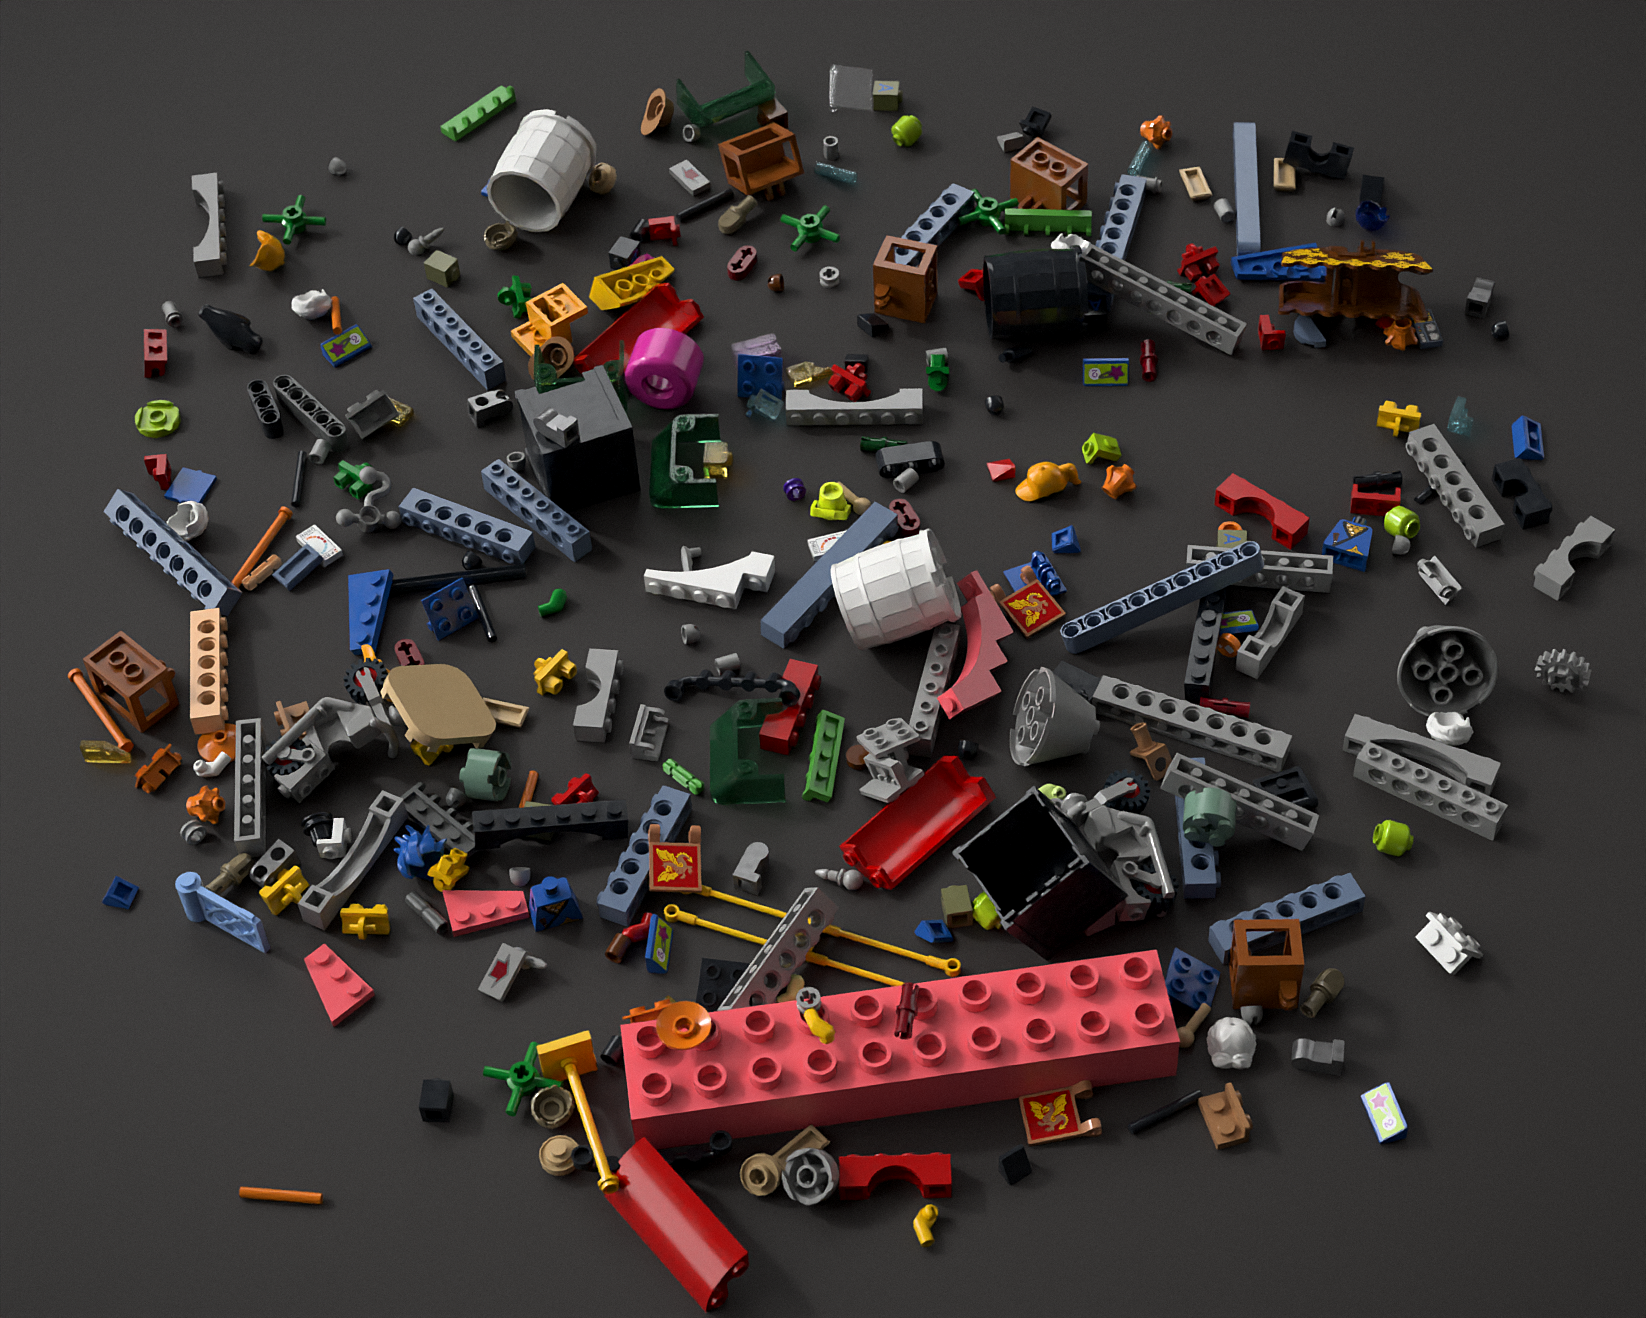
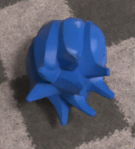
M407 825L405 827L410 836L404 834L402 837H394L395 841L400 845V848H394V851L399 854L397 859L398 870L405 878L413 879L417 876L421 879L433 881V877L427 874L429 869L437 864L444 855V845L447 839L436 842L435 838H432L429 825H427L422 835Z

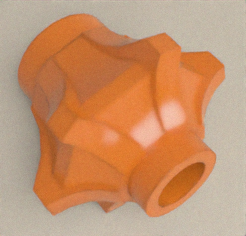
M1160 115L1155 120L1143 122L1140 134L1143 138H1147L1149 143H1153L1156 149H1160L1165 141H1169L1172 137L1171 122H1166L1164 116Z
M1409 318L1403 320L1394 319L1392 325L1383 331V334L1387 335L1385 344L1387 346L1393 345L1398 350H1405V347L1410 344L1416 345L1418 339L1414 335L1416 329L1412 327V321Z
M1126 464L1122 467L1111 465L1106 469L1107 478L1102 490L1108 496L1116 500L1123 493L1136 489L1137 486L1133 481L1135 472Z
M203 786L198 794L189 797L186 803L189 815L199 817L202 822L209 820L212 824L218 823L219 813L225 809V800L219 796L220 790L218 788L210 790L208 786Z

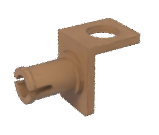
M1138 723L1131 727V732H1133L1138 747L1131 750L1130 755L1145 759L1153 779L1158 781L1165 776L1172 762L1166 744L1152 741L1146 723ZM1160 757L1166 760V767L1163 771H1157L1155 768V762Z

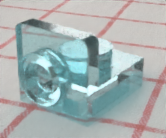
M760 389L756 396L752 394L746 404V407L749 408L746 416L750 417L753 412H756L774 422L784 402Z
M1457 397L1450 414L1447 431L1469 436L1474 419L1467 416L1469 409L1465 408L1466 398Z

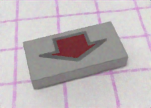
M688 160L669 168L670 175L692 196L711 188L710 181Z
M502 943L478 990L503 1002L528 955Z

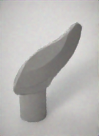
M686 546L682 547L681 561L684 572L692 571V558L701 556L700 547L690 549Z

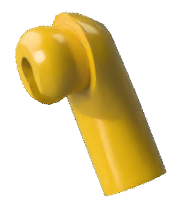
M807 1009L804 1013V1018L811 1032L819 1037L821 1043H832L835 1035L834 1027L821 1019L815 1009Z
M932 1204L922 1208L913 1222L915 1232L922 1247H928L934 1243L930 1229L936 1221L939 1212L937 1207Z

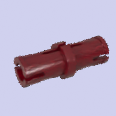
M1146 339L1141 343L1142 355L1140 357V364L1142 366L1143 380L1151 382L1154 381V378H1157L1156 365L1158 357L1155 355V342Z
M1200 697L1201 707L1211 708L1226 715L1249 718L1250 702L1229 701L1225 697H1223V700Z
M911 982L902 984L900 1004L896 1006V1014L898 1016L894 1035L899 1037L901 1033L900 1039L904 1040L912 1037L914 1018L918 1014L916 1003L919 986L917 984L914 986V983Z

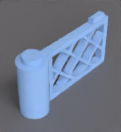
M186 872L177 878L175 886L187 918L190 921L201 922L207 920L261 952L267 953L270 946L261 919L204 888L201 878L197 873Z

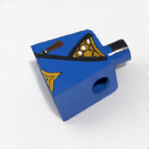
M1355 516L1352 522L1344 519L1339 520L1323 543L1322 555L1333 556V563L1365 572L1373 529L1366 526L1367 521L1361 516Z
M546 877L542 884L530 888L529 913L535 932L583 919L577 897L567 878L556 879L554 877Z

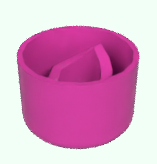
M667 328L647 330L638 337L625 370V383L632 395L648 406L658 409L679 408L689 402L694 393L704 364L703 353L694 340L679 331Z

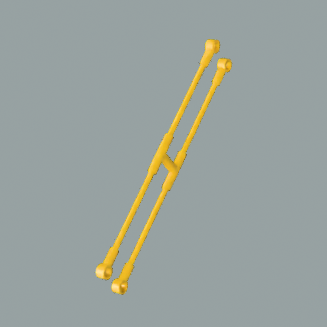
M702 885V892L697 893L706 897L719 898L780 918H784L787 914L773 908L714 891L711 887ZM670 904L664 909L665 919L670 923L681 921L693 926L697 924L757 944L764 945L767 942L766 939L699 919L698 916L680 911L679 907L675 904ZM831 924L822 931L825 934L835 937L841 936L925 962L926 965L944 970L949 977H956L961 971V964L955 958L944 960L931 955H921L841 930L840 927ZM814 947L810 948L805 955V961L821 966L828 965L891 986H901L904 983L830 960L827 956L812 952ZM950 966H955V967H957V968H955V969H950L949 967H950Z

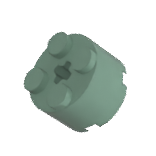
M470 748L466 766L461 768L459 780L464 783L465 794L468 798L488 801L503 800L507 795L511 778H507V769L512 770L510 756L508 753L501 751Z
M1203 788V792L1195 794L1194 790L1188 793L1184 801L1183 815L1185 838L1191 841L1197 840L1210 843L1216 847L1224 845L1225 840L1231 838L1235 833L1237 803L1236 800L1233 801L1231 799V794L1217 788Z

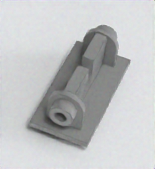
M1436 556L1431 560L1421 559L1417 563L1419 566L1418 573L1445 605L1463 589Z

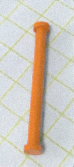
M280 508L278 511L279 515L231 583L238 589L242 584V580L250 573L285 521L293 516L289 508Z
M79 668L72 669L68 673L69 680L77 685L114 737L120 752L127 753L131 751L134 746L133 742L124 736L84 680L82 671Z

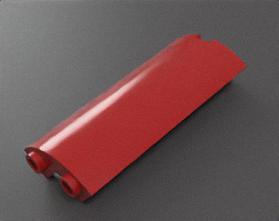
M669 283L656 284L574 358L573 365L581 375L582 372L603 365L616 394L620 395L627 388L625 370L635 343L643 332L654 328H667L686 334L704 316L700 311L699 305L693 299L680 301L676 290Z
M943 756L924 773V776L918 779L914 786L900 793L896 800L887 804L839 846L844 853L843 858L848 865L855 866L876 888L883 887L892 890L991 803L996 796L984 777L969 776L958 756Z
M643 1137L618 1161L621 1167L617 1173H611L618 1177L619 1189L612 1194H604V1196L705 1312L712 1308H718L725 1302L728 1296L727 1282L734 1277L742 1276L749 1266L748 1252L648 1140Z

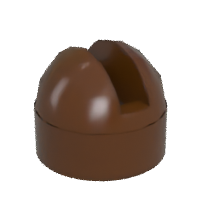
M774 274L768 278V288L771 291H784V278L782 274Z

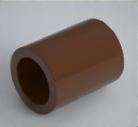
M617 933L605 951V956L614 963H620L631 946L632 941L626 935Z

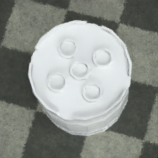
M548 109L537 110L523 118L517 133L512 137V140L499 159L487 186L488 200L495 211L503 219L509 221L510 224L522 230L544 232L557 226L576 198L587 174L592 171L596 163L597 146L589 131L577 120L569 116L565 119L555 115L556 111Z
M931 529L920 530L918 535L896 539L895 541L879 545L831 566V578L835 596L847 629L859 650L864 651L868 648L890 644L930 630L948 620L955 622L961 618V607L952 576L947 578L945 576L942 565L947 563Z

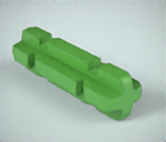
M668 759L664 762L663 771L670 776L673 775L672 778L685 788H690L689 791L693 794L699 795L704 790V782L698 778L694 779L695 776L681 765H678L676 761Z

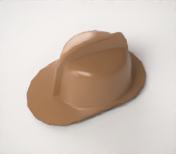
M663 89L655 90L648 100L641 125V133L643 135H648L656 127H664L671 122L674 113V103L666 97Z
M559 336L551 337L529 360L528 369L532 379L540 384H551L570 368L574 360V350L570 342Z

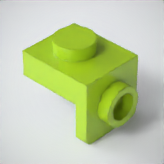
M1093 433L1082 446L1086 464L1091 465L1097 457L1117 461L1121 457L1117 440L1110 436Z

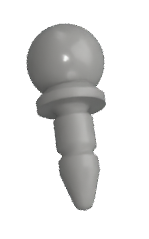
M444 228L432 231L425 238L419 236V239L411 240L408 244L409 253L412 255L422 254L425 249L430 248L428 244L442 235Z
M842 868L840 872L829 871V869L815 871V874L819 877L836 881L838 886L842 887L844 885L849 890H857L863 883V877L857 870L846 871V869Z
M514 947L528 955L521 967L522 969H528L529 967L543 969L547 967V964L542 959L533 957L530 951H525L521 947Z

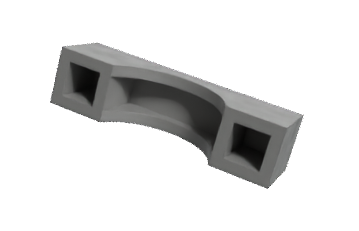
M1592 516L1584 523L1580 522L1575 528L1574 533L1571 536L1565 537L1561 547L1558 550L1554 549L1548 556L1547 561L1537 566L1534 571L1535 581L1533 587L1558 601L1572 586L1575 570L1569 562L1580 557L1598 559L1611 546L1615 529Z
M1282 586L1273 599L1267 617L1258 633L1254 637L1248 635L1237 651L1235 670L1255 679L1259 678L1301 617L1305 595Z
M589 649L586 663L588 683L595 685L600 691L592 701L577 706L573 723L575 740L605 742L606 734L611 732L612 719L610 715L615 713L616 708L614 695L619 693L620 681L618 676L623 674L624 662L620 660L618 650Z

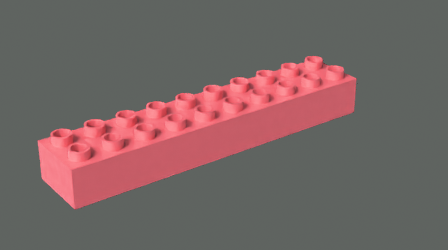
M1157 950L915 983L914 986L916 984L919 986L916 1003L918 1014L914 1018L912 1037L906 1040L900 1039L901 1033L899 1037L894 1035L898 1016L896 1014V1006L900 1004L902 985L821 997V1007L817 1013L821 1019L832 1025L835 1029L834 1041L830 1044L821 1043L819 1037L811 1032L804 1014L800 1013L797 1009L796 1000L709 1012L711 1031L708 1038L701 1045L689 1050H676L666 1046L658 1037L656 1030L657 1020L620 1025L635 1144L645 1137L656 1150L708 1143L710 1142L711 1135L720 1130L728 1132L732 1139L806 1129L811 1124L814 1127L1015 1099L1019 1098V1096L1073 1086L1084 1080H1089L1092 1087L1176 1076L1180 1040ZM804 999V1001H807L808 1004L813 1003V1001H810L809 999ZM688 1029L681 1030V1032L688 1031Z

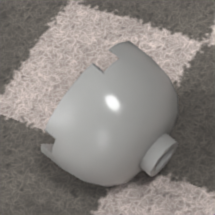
M804 1148L796 1150L787 1158L785 1170L782 1171V1181L784 1189L793 1200H798L805 1205H811L825 1201L834 1193L838 1186L839 1171L836 1162L830 1154L820 1149Z

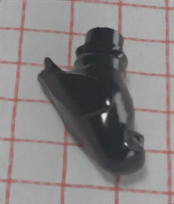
M209 304L203 305L200 309L198 316L206 322L212 333L225 347L232 350L235 347H239L249 354L257 353L261 348L263 340L259 334L250 328L251 322L245 316L215 308Z

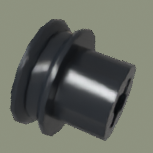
M331 812L314 813L304 818L301 822V826L304 828L303 833L311 837L314 847H317L318 839H332L334 820H332L333 814Z

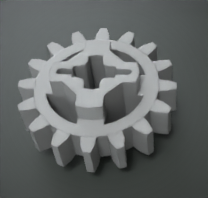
M1556 649L1552 650V654L1545 651L1543 656H1539L1535 668L1537 679H1543V685L1549 684L1552 690L1557 687L1560 689V692H1564L1567 689L1571 693L1574 692L1575 688L1581 691L1583 686L1587 687L1592 670L1589 669V663H1583L1584 657L1577 658L1575 652L1567 654L1565 649L1562 650V653H1559Z

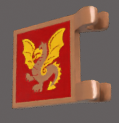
M1027 565L1021 569L1022 573L1020 574L1021 580L1027 585L1006 597L999 584L990 587V593L996 603L999 604L1026 639L1066 616L1064 610L1037 579L1032 568Z
M650 824L648 830L650 891L702 892L700 826L692 825L688 833L689 843L660 842V825Z
M1089 1080L1081 1081L1069 1087L1019 1096L1029 1147L1081 1136L1096 1137L1102 1134L1101 1122L1098 1118H1092L1080 1123L1075 1098L1088 1099L1093 1096L1092 1085Z

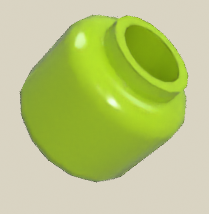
M913 115L902 116L891 128L893 141L899 146H912L922 135L921 122Z
M1397 506L1385 515L1384 527L1390 535L1394 537L1395 535H1400L1410 539L1419 532L1420 520L1415 512L1403 506Z
M1385 820L1375 828L1373 843L1376 844V848L1380 852L1393 856H1402L1413 845L1414 837L1410 835V829L1406 824Z
M983 891L971 903L973 918L986 930L994 927L999 930L1002 927L1000 923L1002 919L995 911L996 907Z

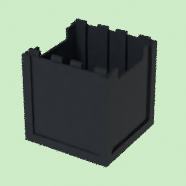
M603 365L582 372L585 381L542 394L538 393L536 387L514 391L520 408L526 442L524 450L527 460L543 495L566 513L641 490L633 428ZM548 407L553 408L559 415L561 414L566 418L571 415L578 419L580 437L566 448L542 435L534 426L533 419Z
M1033 786L1011 808L1007 809L995 821L980 831L979 834L962 847L956 848L952 853L974 875L996 907L995 911L1002 919L1000 923L1004 929L1048 961L1129 895L1076 822L1039 789Z

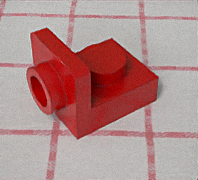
M674 216L648 219L651 240L672 238L673 246H678L677 238L681 237L679 224L675 225Z
M971 269L957 280L960 288L976 290L979 300H984L983 270Z
M1215 274L1208 278L1205 276L1201 277L1195 283L1196 288L1191 292L1193 296L1200 292L1208 304L1213 307L1231 294Z
M1260 315L1258 335L1261 350L1283 349L1286 338L1285 330H1275L1274 324L1270 323L1269 315Z
M167 454L145 456L144 463L148 474H153L154 480L159 482L161 490H168L171 486L172 468Z

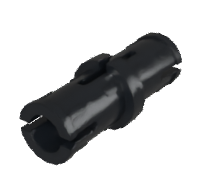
M1401 470L1381 473L1380 471H1374L1373 474L1353 476V484H1358V490L1368 488L1379 490L1382 487L1402 485L1403 483Z

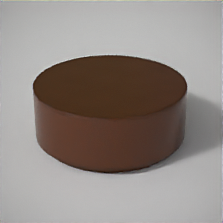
M862 745L850 747L846 753L848 766L855 770L867 768L863 758L869 752Z

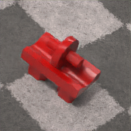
M1193 243L1186 246V253L1182 254L1181 268H1178L1177 272L1180 276L1185 274L1191 282L1201 277L1200 267L1204 266L1208 274L1216 272L1220 266L1216 258L1219 251L1216 246L1204 251L1202 246L1196 247Z
M857 363L853 367L848 365L846 370L835 364L832 366L833 376L828 382L832 390L839 393L845 385L848 386L844 394L853 402H856L862 395L865 397L869 396L871 391L866 388L865 380L867 375L864 373L865 367L862 364Z
M585 773L581 778L573 777L568 782V790L564 794H555L551 801L553 805L593 802V799L599 792L592 783L591 775Z

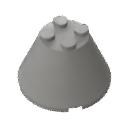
M1425 626L1418 630L1417 635L1400 660L1397 672L1398 686L1402 696L1410 706L1423 715L1430 716L1434 712H1458L1463 715L1468 713L1467 710L1476 704L1483 703L1492 692L1498 676V661L1490 643L1482 635L1471 629L1458 626Z
M1041 667L1040 670L1034 669L1026 678L1014 707L1013 715H1016L1017 719L1015 729H1010L1011 756L1016 764L1027 766L1080 753L1087 754L1092 736L1097 735L1100 728V722L1096 720L1095 706L1091 705L1050 669Z

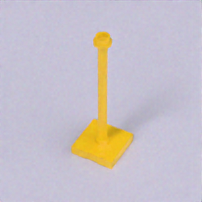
M589 1030L536 1046L543 1077L559 1081L569 1079L601 1176L598 1182L599 1189L604 1194L616 1192L619 1189V1179L616 1175L611 1174L579 1078L581 1074L598 1069Z

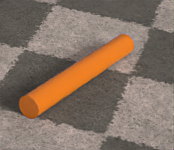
M333 296L331 298L333 333L339 335L342 333L340 302L338 297Z
M536 771L529 772L519 808H523L526 801L531 802L539 777V773Z
M240 1187L239 1190L240 1198L322 1204L323 1193Z

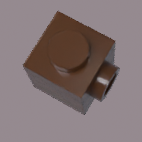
M776 98L757 105L758 115H756V119L761 127L776 123L785 129L789 128L788 112Z

